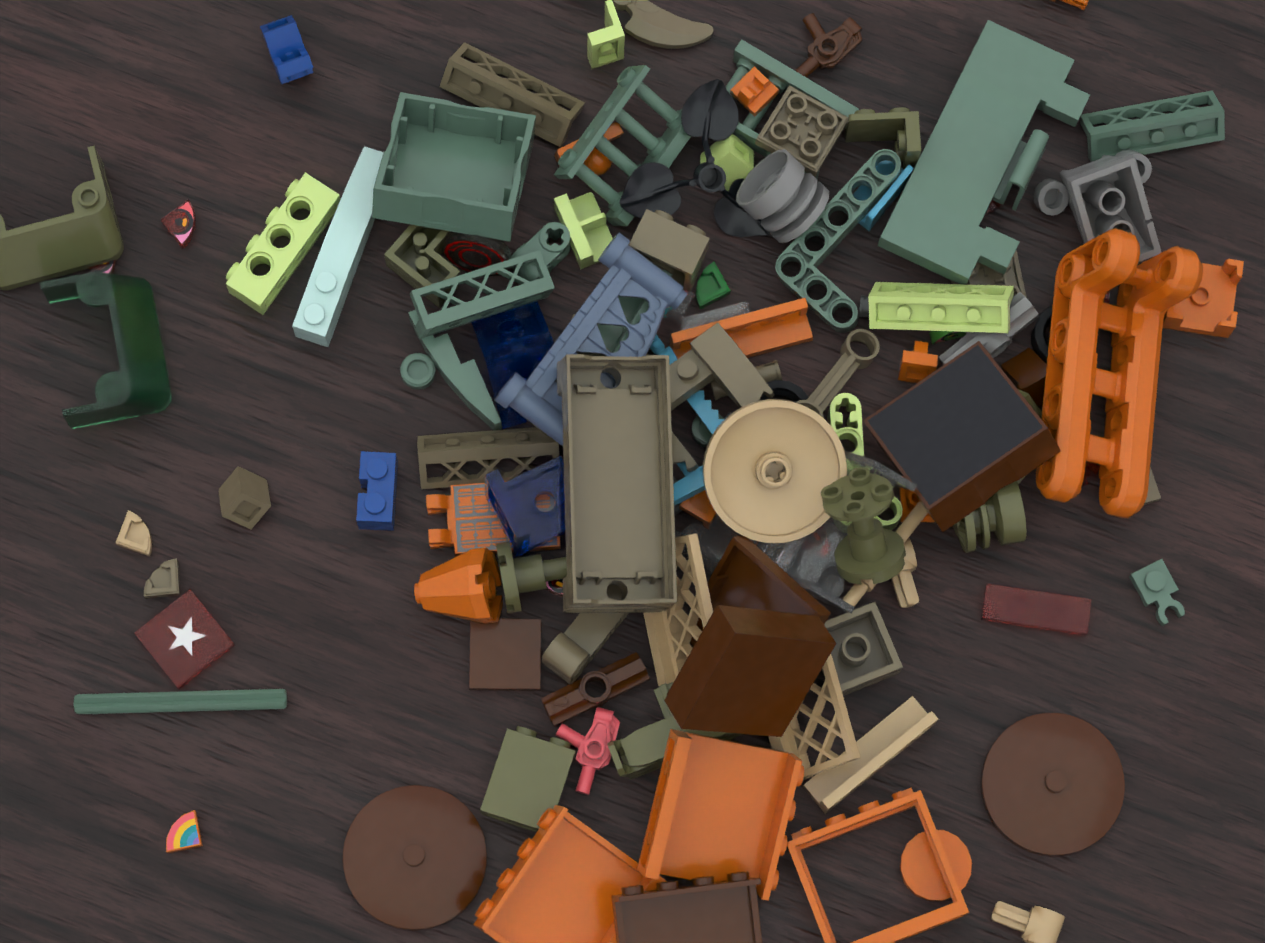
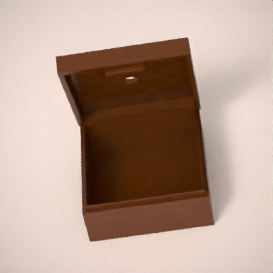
M739 535L732 538L707 583L713 613L704 629L702 620L698 618L696 625L702 633L697 641L693 637L691 638L690 643L694 647L664 701L681 729L782 737L837 644L824 625L831 612L747 537Z

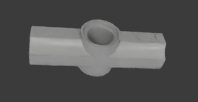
M1019 292L1013 296L1010 304L1009 333L966 332L963 338L938 358L944 365L978 341L981 342L992 358H995L1011 344L1014 336L1040 317L1039 313L1031 302Z

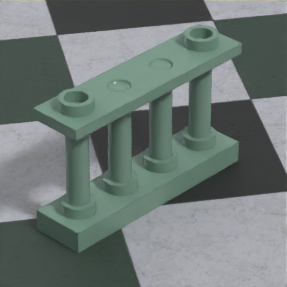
M742 39L734 50L733 62L736 63L737 70L726 85L729 94L730 90L755 66L779 89L780 94L785 92L790 85L846 117L859 110V108ZM775 97L755 117L749 112L742 124L738 122L733 132L741 141L764 157L771 153L755 144L759 134L754 130Z
M646 65L631 66L622 71L617 78V87L574 147L568 149L558 161L559 168L554 173V176L558 179H572L576 175L609 203L608 208H610L606 218L613 226H628L634 216L620 206L619 201L623 191L616 192L584 164V161L594 147L627 174L629 179L632 172L645 163L656 162L669 168L691 137L684 132L681 124L682 109L675 111L642 82L650 71V68ZM633 93L667 121L666 126L668 128L661 137L656 138L622 109ZM614 120L647 148L649 155L642 164L636 165L603 136Z

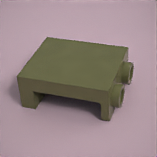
M517 726L515 731L507 728L480 808L481 815L537 833L540 828L537 823L542 814L548 808L553 809L555 805L559 804L576 755V750L570 749L571 743L559 738L551 737L549 742L536 738L537 732L525 727Z

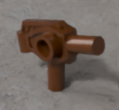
M815 14L807 15L802 21L809 30L814 42L807 47L809 58L795 71L807 78L818 67L821 70L825 68L833 69L862 42L860 33L862 28L849 17L841 26L825 33Z

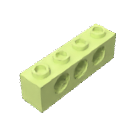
M306 172L300 181L295 179L290 184L285 194L287 197L280 208L276 206L270 212L265 222L267 227L260 236L256 234L252 237L246 247L247 254L241 263L235 262L226 275V280H228L226 286L229 293L262 315L267 311L332 220L341 200L338 193ZM303 208L310 211V215L304 220H296L292 217L293 213L298 209ZM279 236H286L291 239L290 243L284 248H276L272 245L273 241ZM259 264H267L271 267L266 275L257 276L253 274V269Z

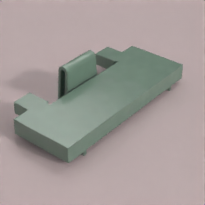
M988 20L887 222L877 246L958 284L968 283L977 262L1005 274L1020 241L986 226L984 229L980 227V224L992 200L1003 205L1013 184H1016L1020 187L1012 207L1016 211L1049 140L1047 133L1035 129L1028 143L1021 141L1036 109L1068 125L1076 126L1090 94L1064 83L1075 60Z

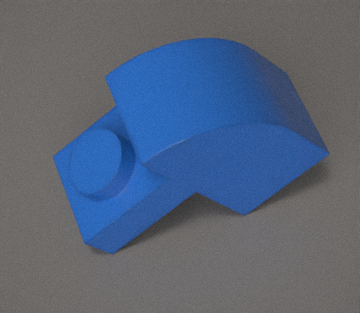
M292 15L260 26L281 84L314 73L310 56L304 47L296 21Z

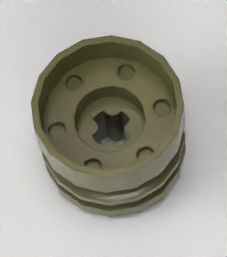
M1017 481L1000 489L985 504L953 525L955 534L958 536L965 553L975 551L976 538L983 550L988 549L990 546V532L993 531L1001 546L1026 540V518Z

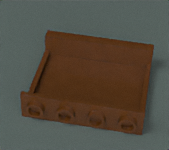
M737 872L727 874L728 881L714 882L713 876L692 878V885L679 887L678 881L657 883V890L643 891V885L622 887V894L611 896L617 943H763L756 885L761 884V879L749 878V872Z

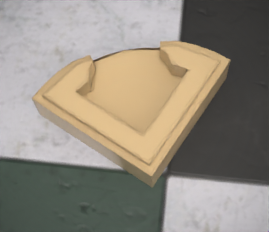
M128 510L116 540V545L150 556L152 552L150 531L138 515Z

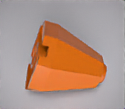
M486 547L471 549L422 573L419 582L415 583L414 586L417 604H422L423 609L428 612L480 623L499 622L503 600L502 595L496 596V587L502 586L494 552L488 551L489 549Z

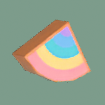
M196 810L183 814L171 826L166 838L167 854L203 846Z

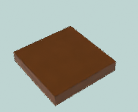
M499 618V622L494 623L470 621L469 690L541 691V619Z

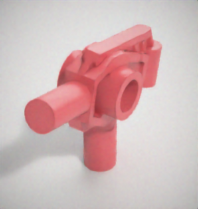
M597 707L592 726L586 736L581 735L563 723L556 732L555 736L578 748L575 760L582 766L576 787V792L589 795L596 770L599 771L609 765L611 753L607 743L616 741L621 723L614 716V711Z

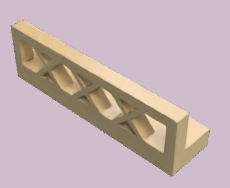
M913 696L910 697L856 742L860 754L859 759L816 774L803 785V788L825 814L828 813L934 726L938 720L937 716L932 711L927 713ZM846 750L839 756L847 754Z

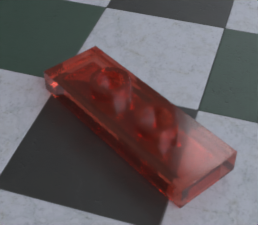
M987 583L985 585L981 620L1086 636L1088 634L1092 599Z

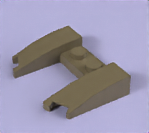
M718 322L691 341V350L670 364L671 411L714 379L739 408L752 402L760 401L763 394L771 399L774 396L769 385ZM672 432L673 464L685 462L688 472L695 471L698 468L697 463Z

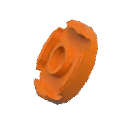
M937 830L959 888L962 890L971 876L972 859L968 848L958 836L945 830ZM925 831L921 832L906 844L902 852L900 873L903 882L915 896L936 902L950 899V894Z

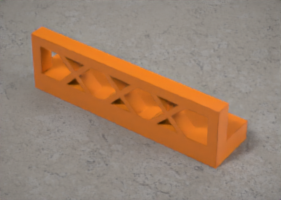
M806 298L671 333L670 347L677 359H679L691 350V341L717 322L747 358L810 342L813 340V335L807 318L808 304Z

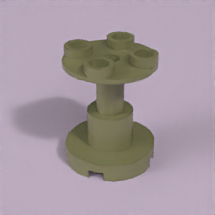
M859 467L851 470L849 475L824 487L821 491L825 512L836 520L852 522L847 528V536L838 543L834 552L838 574L844 580L862 585L861 579H872L873 584H877L896 576L905 565L904 557L906 556L904 541L896 532L884 529L882 523L874 518L883 513L890 506L894 498L893 487L890 481L883 476L871 474L867 468Z
M510 541L496 543L507 614L522 611L519 593L547 589V581L559 580L567 576L566 557L543 561L541 554L513 558Z

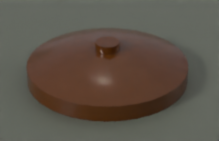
M1042 713L1017 721L996 739L987 753L983 764L981 795L991 822L1008 841L1033 854L1050 857L1065 856L1090 847L1110 830L1123 804L1125 780L1123 768L1116 750L1097 728L1071 715Z
M411 785L398 787L375 797L362 808L353 820L347 832L343 848L345 878L357 902L373 918L388 926L403 930H427L444 925L459 916L477 896L487 867V848L484 835L472 812L451 794L428 786Z

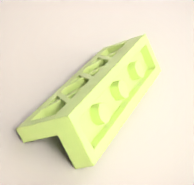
M875 282L868 296L869 329L1009 333L1010 304L1014 296V286Z

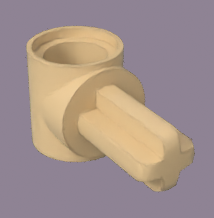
M910 538L904 543L906 556L904 557L905 565L896 576L891 578L901 608L912 607L919 603V596L911 572L916 570L917 560Z
M998 901L994 906L991 919L994 922L1022 932L1021 938H1023L1022 941L1025 943H1056L1065 916L1040 906L1032 907L1029 912Z

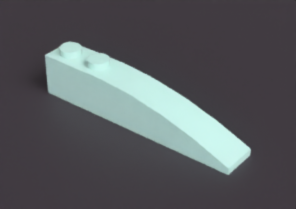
M364 146L325 236L292 327L295 337L329 347L375 218H372L373 188L384 152Z

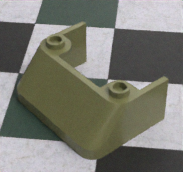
M95 146L87 147L95 179L81 183L74 189L72 193L74 213L7 230L5 221L0 214V290H11L105 265L103 263L109 264L110 261H116L122 255L124 242L105 166Z

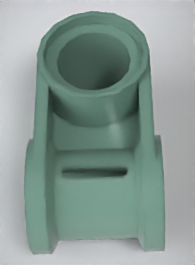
M550 222L543 226L528 242L520 246L509 259L540 250L550 274L552 269L570 251V232L562 223ZM549 238L553 240L561 238V245L559 246L557 243L549 245ZM534 261L521 265L518 271L520 277L528 281L540 279Z

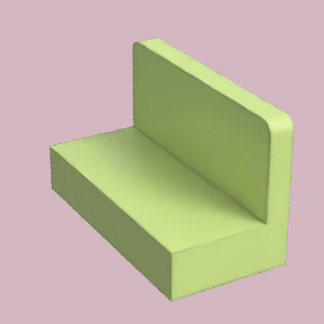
M612 0L605 1L604 24L606 28L588 33L587 57L592 69L624 59L625 34Z

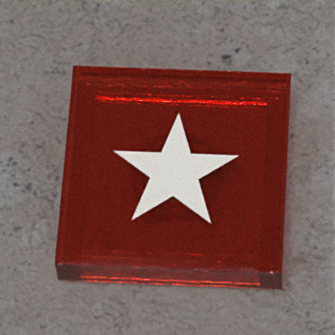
M191 589L134 632L178 689L235 646Z

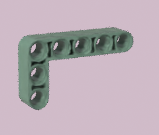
M882 149L874 153L826 205L818 219L804 233L794 239L776 260L775 268L780 282L797 298H806L808 307L827 325L839 333L850 332L856 327L859 319L857 306L844 292L822 274L817 267L878 203L900 176V157L890 149ZM884 160L891 161L895 165V170L891 174L882 175L876 170L878 163ZM861 185L869 187L872 191L871 196L863 201L857 200L852 195L854 189ZM835 211H843L848 215V220L841 226H835L829 221L830 215ZM819 236L825 241L823 248L819 251L807 249L805 245L810 237ZM794 261L800 264L801 271L798 275L787 277L783 274L782 268L787 262ZM815 284L823 285L827 289L825 297L820 300H813L807 295L809 288ZM846 307L852 311V318L846 323H838L833 318L835 310Z

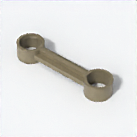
M866 329L853 330L841 346V357L807 400H799L797 403L812 409L823 417V412L856 370L867 368L873 362L880 349L877 337ZM859 341L865 344L870 351V356L861 357L855 354L850 347V342Z

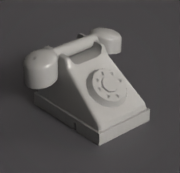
M1128 149L1120 151L1115 156L1102 155V158L1074 169L1062 170L1060 172L1062 183L1050 178L1043 180L1035 188L1033 195L1034 203L1046 215H1058L1069 204L1084 244L1110 229L1117 228L1131 232L1136 236L1140 243L1139 262L1162 253L1154 223L1150 220L1152 216L1143 188V183L1150 178L1152 165L1143 154Z

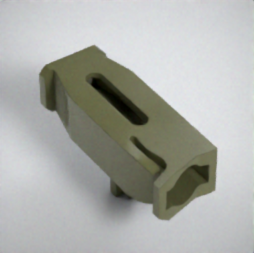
M671 682L669 684H662L659 688L653 690L663 714V720L640 728L623 739L611 741L607 744L619 776L629 777L632 780L661 768L670 729L728 741L742 734L681 729L664 701L673 684ZM617 751H619V753H620V756H621V758H622L623 764H622V762H621V760H620V757H619V754H618Z

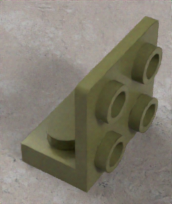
M899 107L893 108L886 113H875V110L861 109L849 115L845 131V142L897 140L894 142V152L900 157L901 168L905 170L909 164L915 168L921 154L919 111H910L908 108Z

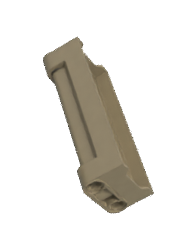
M566 354L557 362V395L562 397L567 576L563 578V612L650 613L666 611V608L677 603L669 355L620 357ZM601 373H609L614 377L615 388H607L601 383ZM613 584L620 588L622 593L621 600H614L607 596L608 585Z

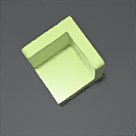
M733 133L728 138L716 141L710 146L712 156L715 159L714 164L720 166L725 172L726 182L724 186L727 191L735 180L745 179L754 168V150ZM704 151L700 155V164L706 162Z

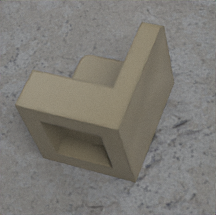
M239 466L219 488L222 517L250 530L271 507L267 480Z

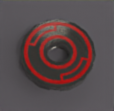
M457 232L448 233L441 249L443 257L449 263L467 273L509 260L511 256L509 247L502 240ZM495 273V274L489 275V277H490V276H499L500 274Z

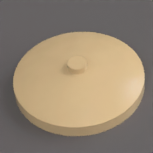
M767 399L752 402L730 414L721 422L710 438L703 460L705 491L717 515L726 525L740 535L764 543H785L798 540L820 528L830 518L823 508L822 489L831 485L836 480L847 476L845 452L838 435L831 425L812 409L800 403L783 399Z

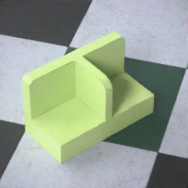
M589 192L569 200L567 193L554 198V210L560 223L565 225L570 232L571 249L580 269L600 262L598 261L600 255L613 238L606 224V215L601 213L593 193Z

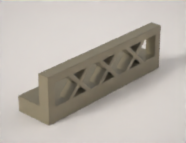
M465 42L449 58L439 86L479 107H490L536 115L534 134L559 147L566 141L573 121L582 112L585 102ZM464 57H467V58H469V59H471V60H473V61H475V62H477V63H472V62H470V61L464 59ZM496 74H501L507 78H502ZM526 89H531L537 93H532ZM557 104H561V105H563V106H565V107H567V108H569V109H571V110L568 111V110H566V109H564V108L558 106Z
M536 427L417 436L421 489L542 478L561 479L559 443L550 436H546ZM552 455V469H537L530 464L537 456ZM504 458H512L519 464L511 472H503L496 467L500 460ZM467 461H477L484 466L478 474L471 475L460 469ZM441 463L449 469L442 477L427 478L426 464Z

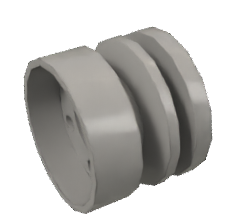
M786 149L777 150L761 160L743 180L736 196V202L755 220L761 219L763 228L770 232L779 243H787L804 233L818 219L829 200V190L821 182H818L811 173H804L805 167Z

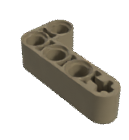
M613 584L608 585L607 596L614 600H621L622 593L620 588ZM580 613L564 633H559L551 642L542 656V663L567 683H573L629 613Z

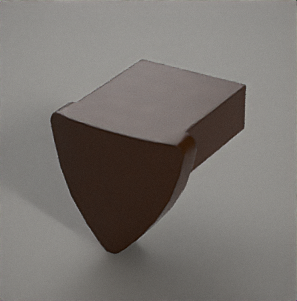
M1029 347L1003 363L1001 368L1017 389L1028 393L1036 405L1043 406L1047 364Z

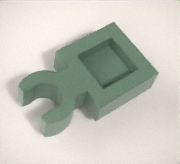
M1163 559L1130 574L1129 578L1144 606L1147 607L1155 603L1157 607L1156 619L1161 626H1165L1169 622L1165 616V609H1173L1178 618L1185 615L1183 605L1171 597L1179 589Z

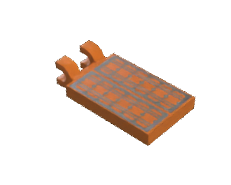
M556 478L450 485L451 495L449 496L442 494L426 495L428 515L447 513L448 529H428L430 549L454 547L455 557L471 549L484 547L488 548V551L497 554L496 543L510 541L512 553L561 549Z

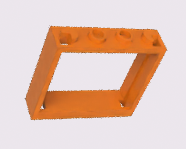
M911 787L892 794L893 801L880 806L878 800L860 806L858 808L860 814L847 819L844 813L825 820L826 827L813 832L811 826L791 834L793 840L787 842V847L825 943H837L802 851L913 807L916 808L953 903L851 943H896L969 914L921 790L913 792Z

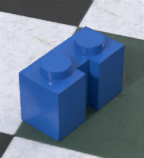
M361 451L359 481L361 488H367V493H358L356 521L359 529L394 531L398 475L396 453Z

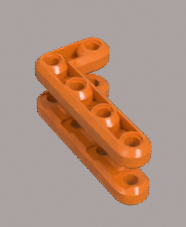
M1114 228L1067 253L1061 259L1056 271L1041 419L1050 430L1061 451L1036 468V485L1046 499L1061 503L1068 502L1079 495L1082 490L1081 485L1085 474V463L1099 464L1100 506L1108 515L1129 518L1142 509L1148 493L1164 315L1168 308L1195 294L1202 281L1203 265L1197 253L1179 246L1171 247L1137 265L1140 256V243L1136 236L1131 232ZM1120 284L1117 306L1103 302L1106 293ZM1098 328L1112 332L1111 346L1113 348L1110 371L1096 368ZM1092 395L1106 398L1104 437L1090 434Z

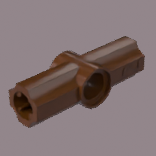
M635 652L598 671L588 672L582 679L541 698V702L550 721L556 727L592 708L602 707L609 700L650 681V677L642 659ZM598 681L605 686L606 691L601 697L594 698L586 693V686L590 682Z

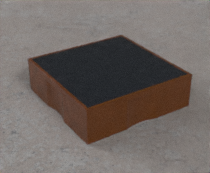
M980 341L863 420L877 444L899 474L906 479L921 504L942 532L985 504L1000 489L1020 480L1061 451L1048 427Z

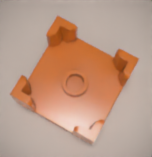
M1226 259L1222 266L1202 263L1203 276L1199 288L1191 297L1168 308L1164 315L1163 328L1229 338L1236 328L1238 312L1234 311L1236 287L1242 278L1244 261Z

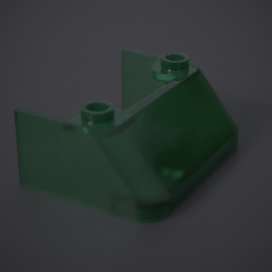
M90 272L40 282L41 290L49 304L80 298L89 307L97 308L109 305L120 371L106 373L98 379L95 385L97 403L62 409L63 417L71 429L158 413L169 406L172 400L171 385L154 292L147 280L136 276Z

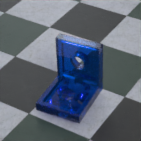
M538 301L471 322L486 364L494 399L515 372L527 380L554 344ZM495 401L503 429L529 422L510 406L505 409Z
M562 456L556 457L504 482L498 469L485 475V496L490 501L503 532H506L516 557L566 533L564 460ZM543 494L550 495L555 500L554 508L547 512L540 511L535 506L536 498Z

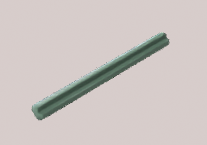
M285 689L77 694L74 696L73 706L76 714L285 709L287 707V692Z

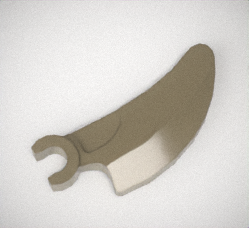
M612 0L615 9L626 10L631 16V19L624 27V31L635 39L651 46L681 49L698 45L712 37L714 30L711 25L679 17L648 0Z

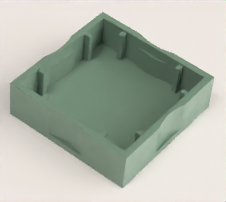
M400 92L391 123L390 143L383 153L373 188L372 218L510 241L533 148L536 115L490 107L465 106L449 100Z

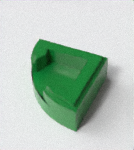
M715 262L709 264L698 279L696 301L699 309L724 298L731 292Z

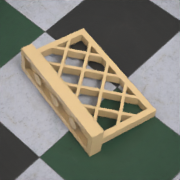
M697 533L675 537L676 570L679 567L684 572L681 580L676 575L677 603L666 608V611L643 613L658 686L665 683H674L693 649L690 645L691 638L693 637L697 641L702 633L696 625L698 618L702 620L704 629L713 613ZM685 543L689 556L688 561L682 555ZM691 582L695 585V596L689 590ZM684 602L691 607L689 616L682 609Z
M831 654L822 667L825 675L822 688L815 683L810 688V690L819 695L814 709H810L802 702L783 736H768L771 749L794 753L802 760V765L804 766L803 781L812 778L815 774L860 758ZM826 700L833 704L835 710L832 722L821 716ZM799 711L810 717L805 732L800 730L797 719ZM817 723L828 729L823 745L812 738ZM836 735L843 739L847 754L839 756L831 751ZM809 745L820 752L815 766L812 767L807 755Z

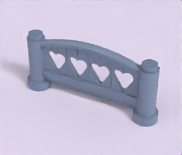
M620 232L612 239L598 259V261L609 268L529 378L526 380L515 372L494 399L505 409L510 406L562 446V397L557 395V362L566 354H577L576 352L620 357L646 356L660 327L665 310L669 306L676 310L688 294L683 290L684 287L628 245L630 240ZM618 296L643 298L648 302V310L645 313H640L638 324L632 325L627 322ZM597 324L623 326L627 329L628 337L626 340L619 342L620 347L617 352L612 353L606 349ZM601 373V383L607 388H615L614 377L609 373Z

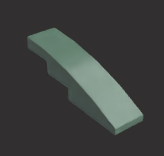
M416 310L408 312L409 320L419 338L415 327L419 317ZM448 333L436 338L433 335L419 338L426 354L432 359L438 372L464 404L491 429L502 430L500 417L475 360L472 359L461 364Z

